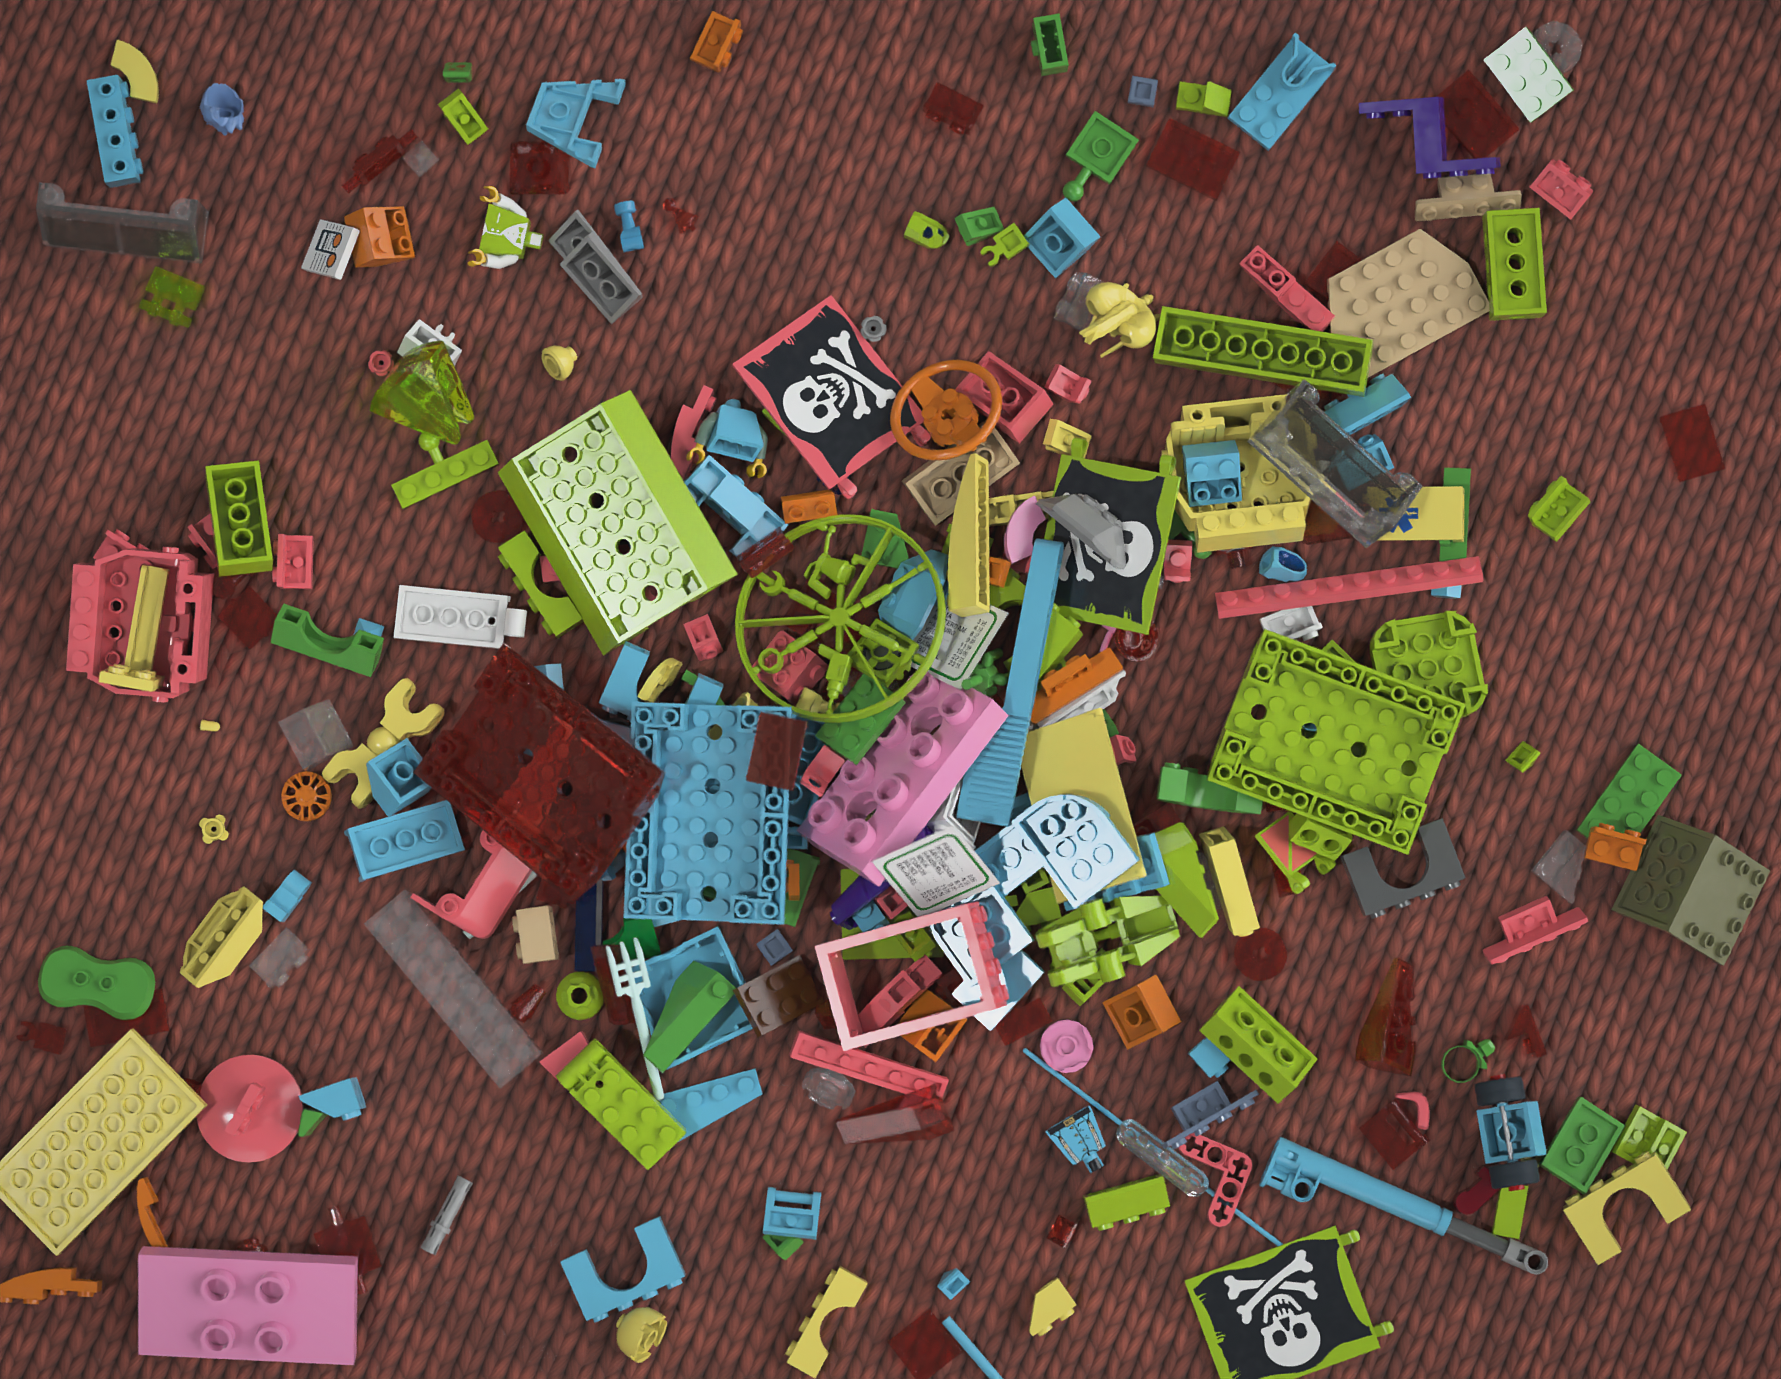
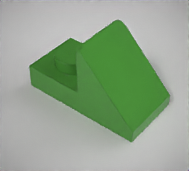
M995 207L963 213L954 218L967 246L995 236L1004 230Z

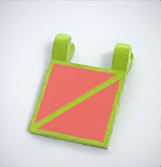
M1289 811L1256 834L1255 838L1288 878L1291 890L1295 894H1299L1310 885L1307 877L1297 871L1314 860L1319 873L1325 875L1336 866V862L1290 841L1289 822L1294 815Z

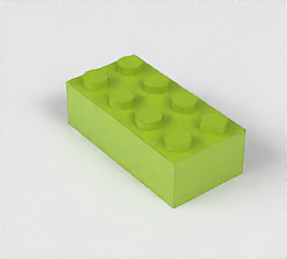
M259 460L205 466V478L219 577L272 571L273 557Z

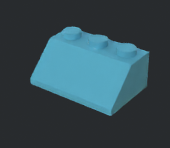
M1383 373L1370 380L1371 386L1366 388L1364 397L1347 394L1349 398L1339 402L1336 399L1324 406L1326 411L1321 414V418L1336 443L1408 402L1411 398L1410 394L1393 374L1385 377Z

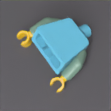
M730 399L725 402V405H720L717 412L710 413L701 423L694 441L697 444L686 455L687 461H690L693 452L697 453L699 460L696 465H698L705 459L703 447L707 446L706 451L754 462V464L747 467V476L753 477L756 467L758 470L757 478H761L767 472L762 459L766 457L768 436L758 423L754 412L741 409L739 400Z

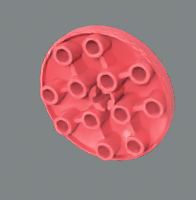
M260 1055L233 1057L216 1066L203 1081L198 1095L207 1106L198 1114L196 1119L206 1142L222 1156L240 1162L266 1160L282 1152L297 1135L301 1114L304 1110V1103L299 1098L302 1092L294 1076L277 1061Z

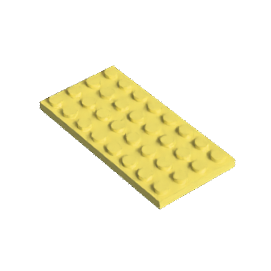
M130 1029L0 1161V1198L58 1256L198 1116L207 1104L134 1029Z

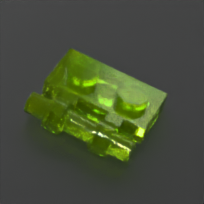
M155 266L145 291L154 294L151 302L142 299L139 308L147 311V314L156 318L159 316L169 320V323L174 326L181 325L189 328L192 318L183 315L185 308L196 311L206 287ZM163 299L176 304L173 311L161 306Z

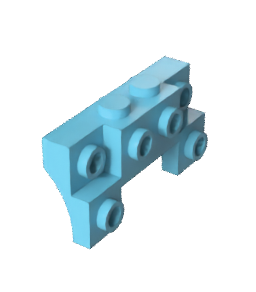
M710 455L706 456L692 474L684 480L698 506L704 501L741 534V537L729 551L748 568L754 565L788 526L783 519L764 504V499L758 493L748 490L744 486V481L739 476L731 475Z

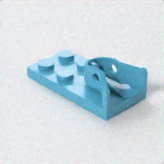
M1295 32L1289 43L1231 112L1228 119L1269 151L1333 73L1337 65L1326 62L1301 42L1299 35Z
M449 799L348 828L344 831L345 836L349 838L360 874L359 882L465 850Z

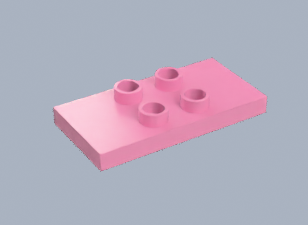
M142 1246L138 1254V1355L354 1365L357 1354L358 1257Z

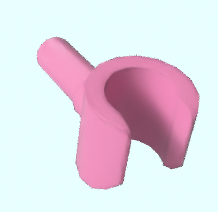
M1102 625L1108 632L1104 637L1100 652L1108 648L1110 640L1118 628Z

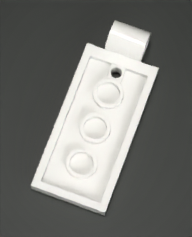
M399 585L394 638L505 649L504 636L524 637L527 611L507 608L510 596ZM490 618H495L496 620L493 625L489 624Z

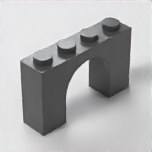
M1443 818L1422 825L1417 830L1416 834L1425 855L1426 866L1421 879L1409 888H1395L1382 880L1368 846L1340 856L1363 916L1370 915L1371 919L1386 914L1385 908L1393 905L1396 910L1411 905L1409 899L1420 896V899L1424 900L1436 895L1434 890L1445 887V890L1448 891L1461 886L1459 881L1466 877Z

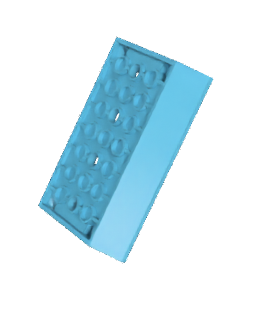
M632 702L624 918L784 924L792 707ZM715 724L722 728V736L718 740H713L709 736V729ZM712 778H716L720 782V790L715 794H711L707 790V783ZM709 832H714L718 836V844L713 848L708 847L705 843V836ZM707 886H712L716 890V898L711 902L706 901L703 897V890Z

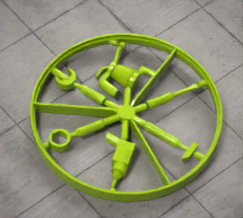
M834 515L812 520L794 528L776 540L761 555L750 570L743 584L736 608L735 634L741 660L748 674L763 693L780 707H792V714L826 723L849 722L870 717L886 710L903 699L917 686L930 669L939 651L945 629L946 605L943 587L938 573L922 548L897 527L882 520L861 515ZM862 524L886 530L870 559L854 553L850 564L849 561L832 558L828 555L830 537L836 532L834 525ZM816 529L828 531L824 552L817 561L809 564L804 577L809 579L808 586L826 600L830 597L831 590L819 581L822 574H825L838 584L836 608L834 610L819 604V601L796 589L786 588L784 578L777 571H773L777 576V580L762 572L769 561L786 545ZM894 535L913 547L924 560V562L917 566V569L915 567L891 584L882 585L872 593L861 598V602L853 605ZM859 563L866 566L845 600L844 585H849L856 570L855 565ZM927 568L929 569L936 589L938 614L934 637L925 657L916 654L919 649L918 645L912 643L907 650L901 647L896 640L851 619L850 616L860 611L863 606L866 609L890 594L894 587ZM757 578L770 586L765 587L760 582L761 589L767 595L777 596L783 591L788 594L790 599L824 614L818 616L744 620L748 598ZM824 623L817 627L815 632L812 629L787 644L786 649L780 653L774 648L763 650L758 657L759 666L752 667L746 651L744 628ZM832 627H836V651L822 643L818 650L820 655L830 659L825 677L828 680L827 690L829 691L828 697L830 700L825 714L809 712L787 704L770 692L756 675L760 673L761 668L769 674L779 672L784 665L783 656L788 653H795L818 638L817 635H821ZM848 627L859 631V634L892 651H900L905 654L900 663L902 667L910 664L912 659L921 665L902 687L888 697ZM845 629L885 699L861 710L833 714V710H831L833 701L838 698L839 694H842L853 664V659L849 655L839 653L843 650ZM772 654L776 655L777 664L770 668L766 667L765 658Z

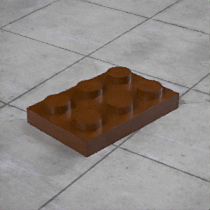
M800 955L733 990L758 1038L824 1003Z

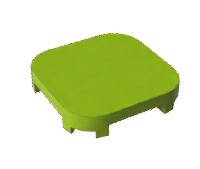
M1445 611L1444 613L1396 621L1394 619L1384 623L1373 634L1370 641V656L1374 670L1465 703L1466 706L1461 718L1477 711L1488 694V684L1484 683L1474 635L1477 631L1473 623L1471 624L1464 616L1457 614L1456 611Z

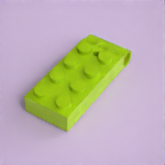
M595 1038L556 1075L558 1081L569 1090V1093L647 1170L686 1134V1128ZM600 1080L603 1083L601 1085H597L596 1082Z

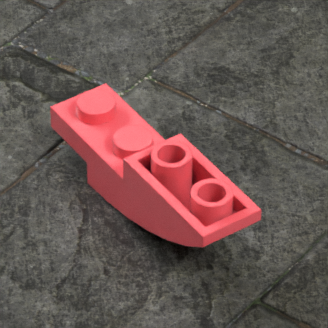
M1257 245L1239 263L1257 285L1298 324L1301 323L1309 330L1323 332L1335 317L1333 313L1298 284L1293 275L1260 246Z
M703 385L693 409L685 405L682 406L673 433L671 460L683 480L692 474L689 472L693 464H697L699 460L697 453L693 452L690 461H687L686 455L695 448L697 443L694 442V436L698 433L706 411L711 412L717 399L713 397L714 390Z
M926 954L914 962L907 970H902L858 1014L863 1034L888 1028L905 1013L904 1010L943 975Z

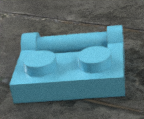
M768 1187L763 1234L816 1240L821 1192L807 1194L778 1191L775 1187ZM775 1201L808 1204L812 1205V1208L808 1210L774 1206Z

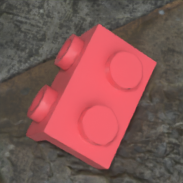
M278 534V540L273 542V554L277 556V566H274L272 571L273 582H277L278 588L312 590L313 536Z

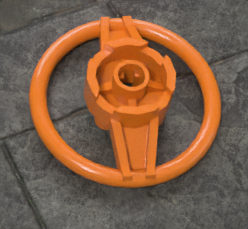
M946 360L923 368L906 381L894 399L890 414V424L894 438L906 452L925 460H947L976 450L978 445L987 441V437L995 428L1000 417L1002 394L999 384L986 368L966 360ZM951 370L967 371L980 377L987 384L992 400L989 416L982 428L980 429L977 425L979 414L969 397L956 392L954 389L944 391L929 377ZM911 392L923 408L921 414L924 419V425L933 441L942 447L952 444L957 446L943 450H930L915 445L906 437L901 426V412L904 402Z

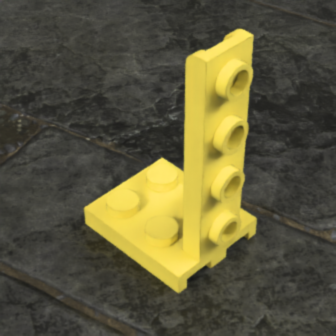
M142 565L125 664H114V666H109V668L100 671L99 682L150 692L163 687L165 676L156 675V671L152 669L170 569Z

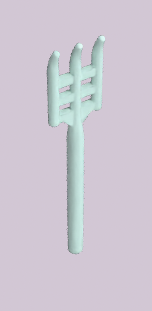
M635 937L633 940L637 959H629L623 942L619 944L624 963L616 965L609 946H606V952L616 995L622 996L627 994L631 997L632 1009L644 1054L650 1040V1034L639 995L644 987L649 988L651 985L643 951L638 939ZM639 965L640 970L633 972L632 966ZM625 969L626 974L619 976L618 971ZM642 976L643 981L635 983L634 978ZM628 980L629 986L621 987L620 982ZM645 1058L653 1096L657 1100H662L664 1092L659 1071Z

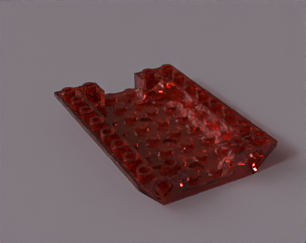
M503 643L473 687L479 691L452 730H442L413 773L567 900L574 902L600 880L655 802L661 791L665 771L506 643ZM488 717L494 723L493 729L490 732H486L483 727V723ZM527 749L533 753V760L529 764H526L522 758L524 751ZM567 781L573 787L572 793L569 796H565L562 792V786ZM607 813L613 820L611 827L608 829L602 825V818Z

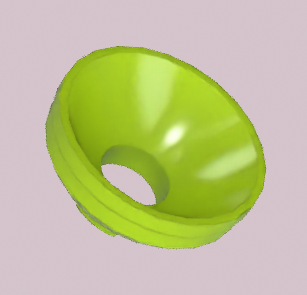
M579 971L563 978L557 988L556 1000L559 1008L566 1016L576 1020H585L593 1017L601 1010L605 1000V991L602 983L596 976L588 972ZM579 987L587 992V999L582 1004L575 1003L571 996L572 991Z

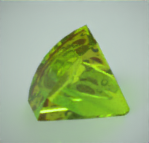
M443 341L421 344L405 353L395 363L376 391L369 410L384 418L453 445L458 444L461 440L457 422L468 424L474 419L473 410Z

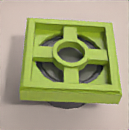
M877 618L870 626V628L883 635L897 640L900 643L899 645L907 650L912 643L918 645L917 642ZM864 636L858 640L859 648L883 686L888 688L894 679L903 680L904 670L910 671L912 661L910 664L902 667L900 663L905 654L900 651H892ZM854 646L847 654L853 659L852 667L873 679Z

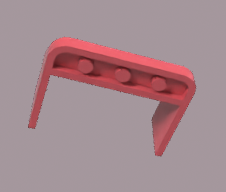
M467 806L465 812L486 824L480 834V843L484 849L492 853L464 899L450 893L442 896L438 903L434 905L427 899L414 893L410 898L474 937L486 939L495 932L536 866L538 852L527 842Z

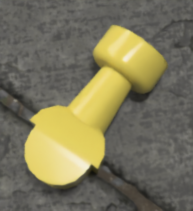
M804 687L796 707L809 712L825 714L826 710H828L829 702L823 700L815 691ZM840 703L832 705L831 710L834 712Z

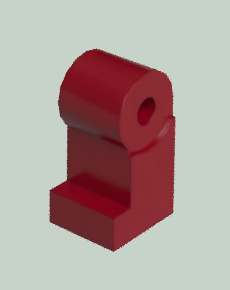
M1481 1165L1474 1172L1478 1179L1466 1190L1459 1191L1454 1196L1453 1206L1458 1212L1466 1215L1473 1214L1499 1190L1492 1188L1489 1170L1485 1166Z

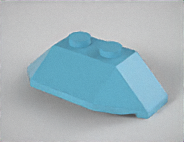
M931 549L925 552V554L932 562L943 587L948 569V555ZM917 555L901 562L893 575L892 582L904 576L915 567L917 569V566L924 562L921 556ZM928 568L894 587L890 594L882 598V603L878 609L880 621L912 640L922 630L937 599L935 585Z

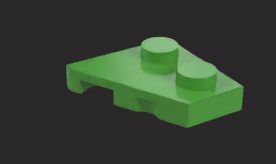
M871 509L870 517L887 522L901 530L897 514ZM868 525L861 556L871 558L886 530ZM894 535L877 565L898 569L901 562L908 560L909 557L904 540Z

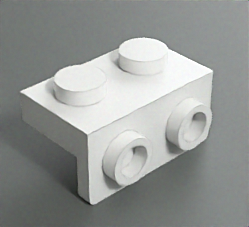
M1312 606L1281 610L1259 619L1263 630L1267 629L1294 640L1300 637L1304 641L1318 636L1317 631L1323 628L1321 623L1318 622Z

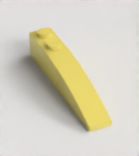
M976 453L970 454L961 481L950 533L948 570L946 573L948 580V595L946 599L948 611L960 617L990 612L989 461Z

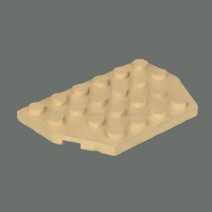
M1421 229L1327 279V292L1329 294L1328 310L1335 315L1330 322L1329 333L1373 340L1368 378L1489 312V301L1468 262Z

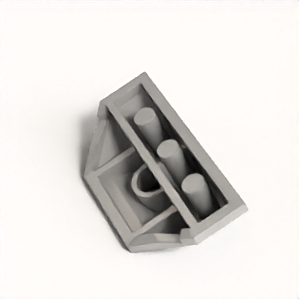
M1071 494L1037 501V506L1042 508L1114 568L1124 569L1126 567L1123 529L1116 523L1117 518L1107 510L1102 512L1096 507L1098 503L1087 494L1084 496Z

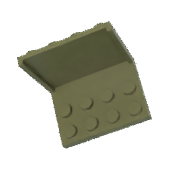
M1658 815L1646 838V845H1643L1637 871H1630L1611 910L1667 932L1715 963L1724 966L1766 882L1770 870L1714 834Z

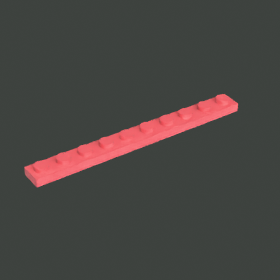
M1479 556L1218 592L1215 593L1218 617L1221 619L1483 582V572Z

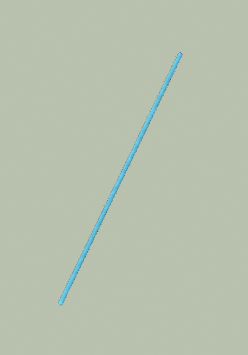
M1027 1048L1023 1049V1053L1212 1197L1214 1196L1215 1192ZM1218 1197L1217 1201L1221 1202L1224 1206L1228 1205L1231 1208L1232 1204H1230L1229 1202H1225ZM1237 1208L1235 1209L1234 1213L1275 1245H1283V1243Z

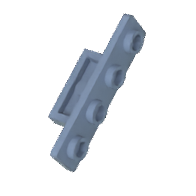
M1216 1081L1178 1103L1171 1110L1184 1132L1163 1143V1148L1166 1149L1171 1146L1175 1150L1187 1143L1185 1137L1194 1132L1197 1137L1209 1130L1208 1124L1215 1119L1218 1123H1221L1233 1116L1230 1111L1239 1106L1242 1111L1255 1103L1253 1097L1259 1094L1258 1091L1254 1090L1231 1104L1219 1082Z

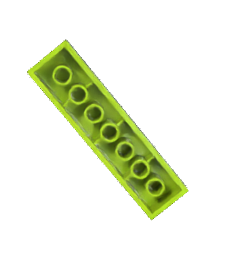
M1162 306L1153 360L1157 364L1364 397L1373 351V340Z

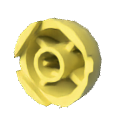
M639 1307L631 1310L628 1314H623L616 1324L618 1328L616 1333L617 1344L620 1350L637 1363L646 1360L651 1355L648 1350L654 1343L657 1347L665 1334L667 1321L664 1318L666 1317L648 1307Z

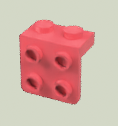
M779 631L766 649L774 648L780 653L786 649L787 644L796 639L785 631ZM805 646L795 653H788L783 656L784 665L779 672L769 674L761 668L760 673L756 674L761 681L778 692L795 707L804 687L812 690L816 683L823 678L829 666ZM772 654L765 658L766 667L770 668L777 664L776 655ZM758 659L752 667L759 666Z

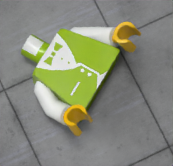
M484 186L483 188L489 190L490 196L489 198L480 196V200L492 202L493 204L488 205L480 248L468 252V254L476 256V261L467 262L468 265L473 267L481 264L484 267L501 269L516 263L518 259H523L526 247L541 249L543 234L530 232L531 222L527 218L526 212L514 200L498 193L495 187Z

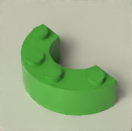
M1165 763L1164 767L1160 769L1157 800L1217 811L1261 814L1262 800L1207 780L1208 775L1198 774L1199 769L1183 767L1181 770V765L1175 763Z

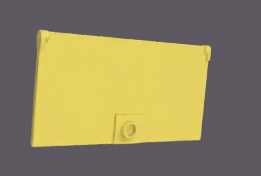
M1097 708L1087 713L1029 731L1027 741L1025 742L1026 746L1021 767L1031 806L1044 798L1061 794L1080 795L1097 802L1110 814L1109 818L1140 859V861L1102 890L1146 877V870L1142 861L1102 708ZM1050 876L1057 903L1060 904L1068 901Z

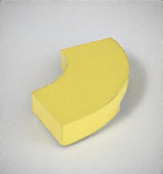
M117 40L111 66L122 71L127 76L130 83V97L157 104L159 95L158 81L151 64L135 47Z
M674 658L664 660L649 676L637 697L644 702L655 703L660 693L667 686H672L682 666V662Z

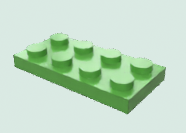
M1636 744L1576 831L1588 839L1590 828L1598 827L1599 823L1615 826L1614 831L1624 833L1626 829L1641 833L1682 774L1640 744Z

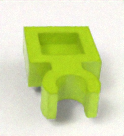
M1012 223L992 237L996 245L985 246L980 253L982 256L988 252L994 253V259L988 262V265L993 267L998 264L1003 254L1009 260L1027 248L1029 243L1016 224Z

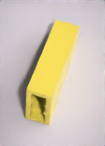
M1224 826L1199 834L1229 930L1234 936L1238 935L1239 937L1252 934L1253 930L1260 927L1235 839Z

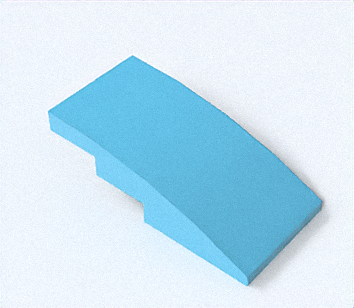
M1155 833L1136 837L1147 876L1101 890L1087 901L1102 898L1103 903L1114 900V898L1131 896L1142 891L1169 885ZM1069 901L1063 902L1066 911L1074 909Z

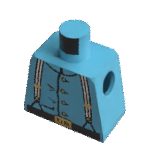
M1089 1105L1045 1130L1046 1134L1072 1165L1083 1160L1090 1173L1104 1166L1097 1151L1104 1148L1105 1143Z

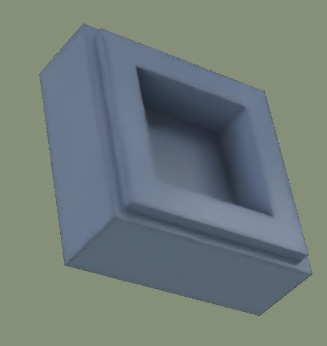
M1132 76L1128 103L1154 107L1158 80Z
M778 929L756 944L771 966L793 951Z

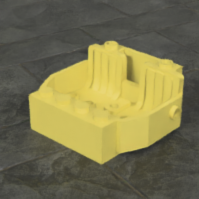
M1289 394L1182 406L1181 421L1171 423L1165 450H1161V456L1165 454L1176 458V464L1171 475L1179 476L1181 480L1175 511L1188 531H1194L1197 553L1303 541L1306 527L1305 519L1317 480L1313 452L1314 449H1317L1315 433L1311 434L1310 425L1305 419L1304 409H1291ZM1235 440L1239 450L1240 466L1245 469L1240 472L1242 501L1189 507L1183 470L1182 446ZM1259 501L1263 506H1254V503ZM1230 504H1233V505H1235L1237 508H1236V509H1228L1227 506L1230 505Z

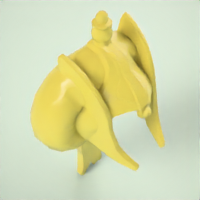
M1112 282L1094 285L1088 291L1085 301L1089 313L1094 316L1090 325L1081 330L1079 334L1085 337L1084 342L1090 345L1093 341L1105 336L1109 332L1112 337L1121 335V341L1100 355L1101 358L1122 346L1129 348L1145 347L1152 341L1156 332V322L1161 314L1153 315L1148 307L1153 301V295L1146 294L1138 298L1128 289V283L1123 286Z

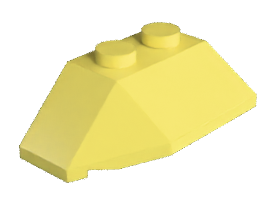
M242 887L239 891L232 892L218 899L187 941L180 974L197 988L229 976L262 933L263 901L246 887Z

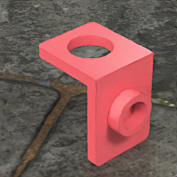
M823 745L805 769L800 783L822 797L829 782L846 759L827 745ZM808 779L815 781L819 785V787H816L813 784H811Z

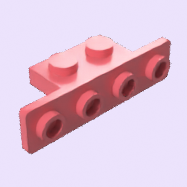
M1544 896L1499 916L1498 919L1506 939L1482 951L1491 964L1502 963L1515 954L1527 952L1533 946L1544 941L1554 940L1562 933L1580 928L1582 924L1588 922V919L1579 907L1556 916L1550 899Z

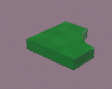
M623 916V925L620 931L613 938L603 941L606 957V946H609L616 965L624 963L619 944L623 942L629 959H637L633 940L635 937L640 943L644 959L661 955L652 919L624 918Z

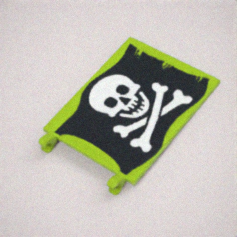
M1074 438L1071 444V456L1061 454L1053 497L1071 494L1084 496L1087 494L1098 503L1096 507L1102 512L1107 510L1117 518L1116 523L1123 529L1126 567L1124 569L1114 568L1049 515L1044 539L1064 543L1054 603L1060 607L1059 613L1066 618L1070 615L1080 621L1149 634L1181 477L1171 475L1176 464V458L1170 455H1162L1160 458V473L1083 458L1088 442L1081 438Z
M1332 1226L1184 1280L1220 1379H1296L1380 1348L1377 1337L1392 1333L1394 1331L1393 1325L1390 1321H1385L1372 1326L1343 1247L1360 1240L1358 1231L1351 1230L1339 1235L1336 1226Z

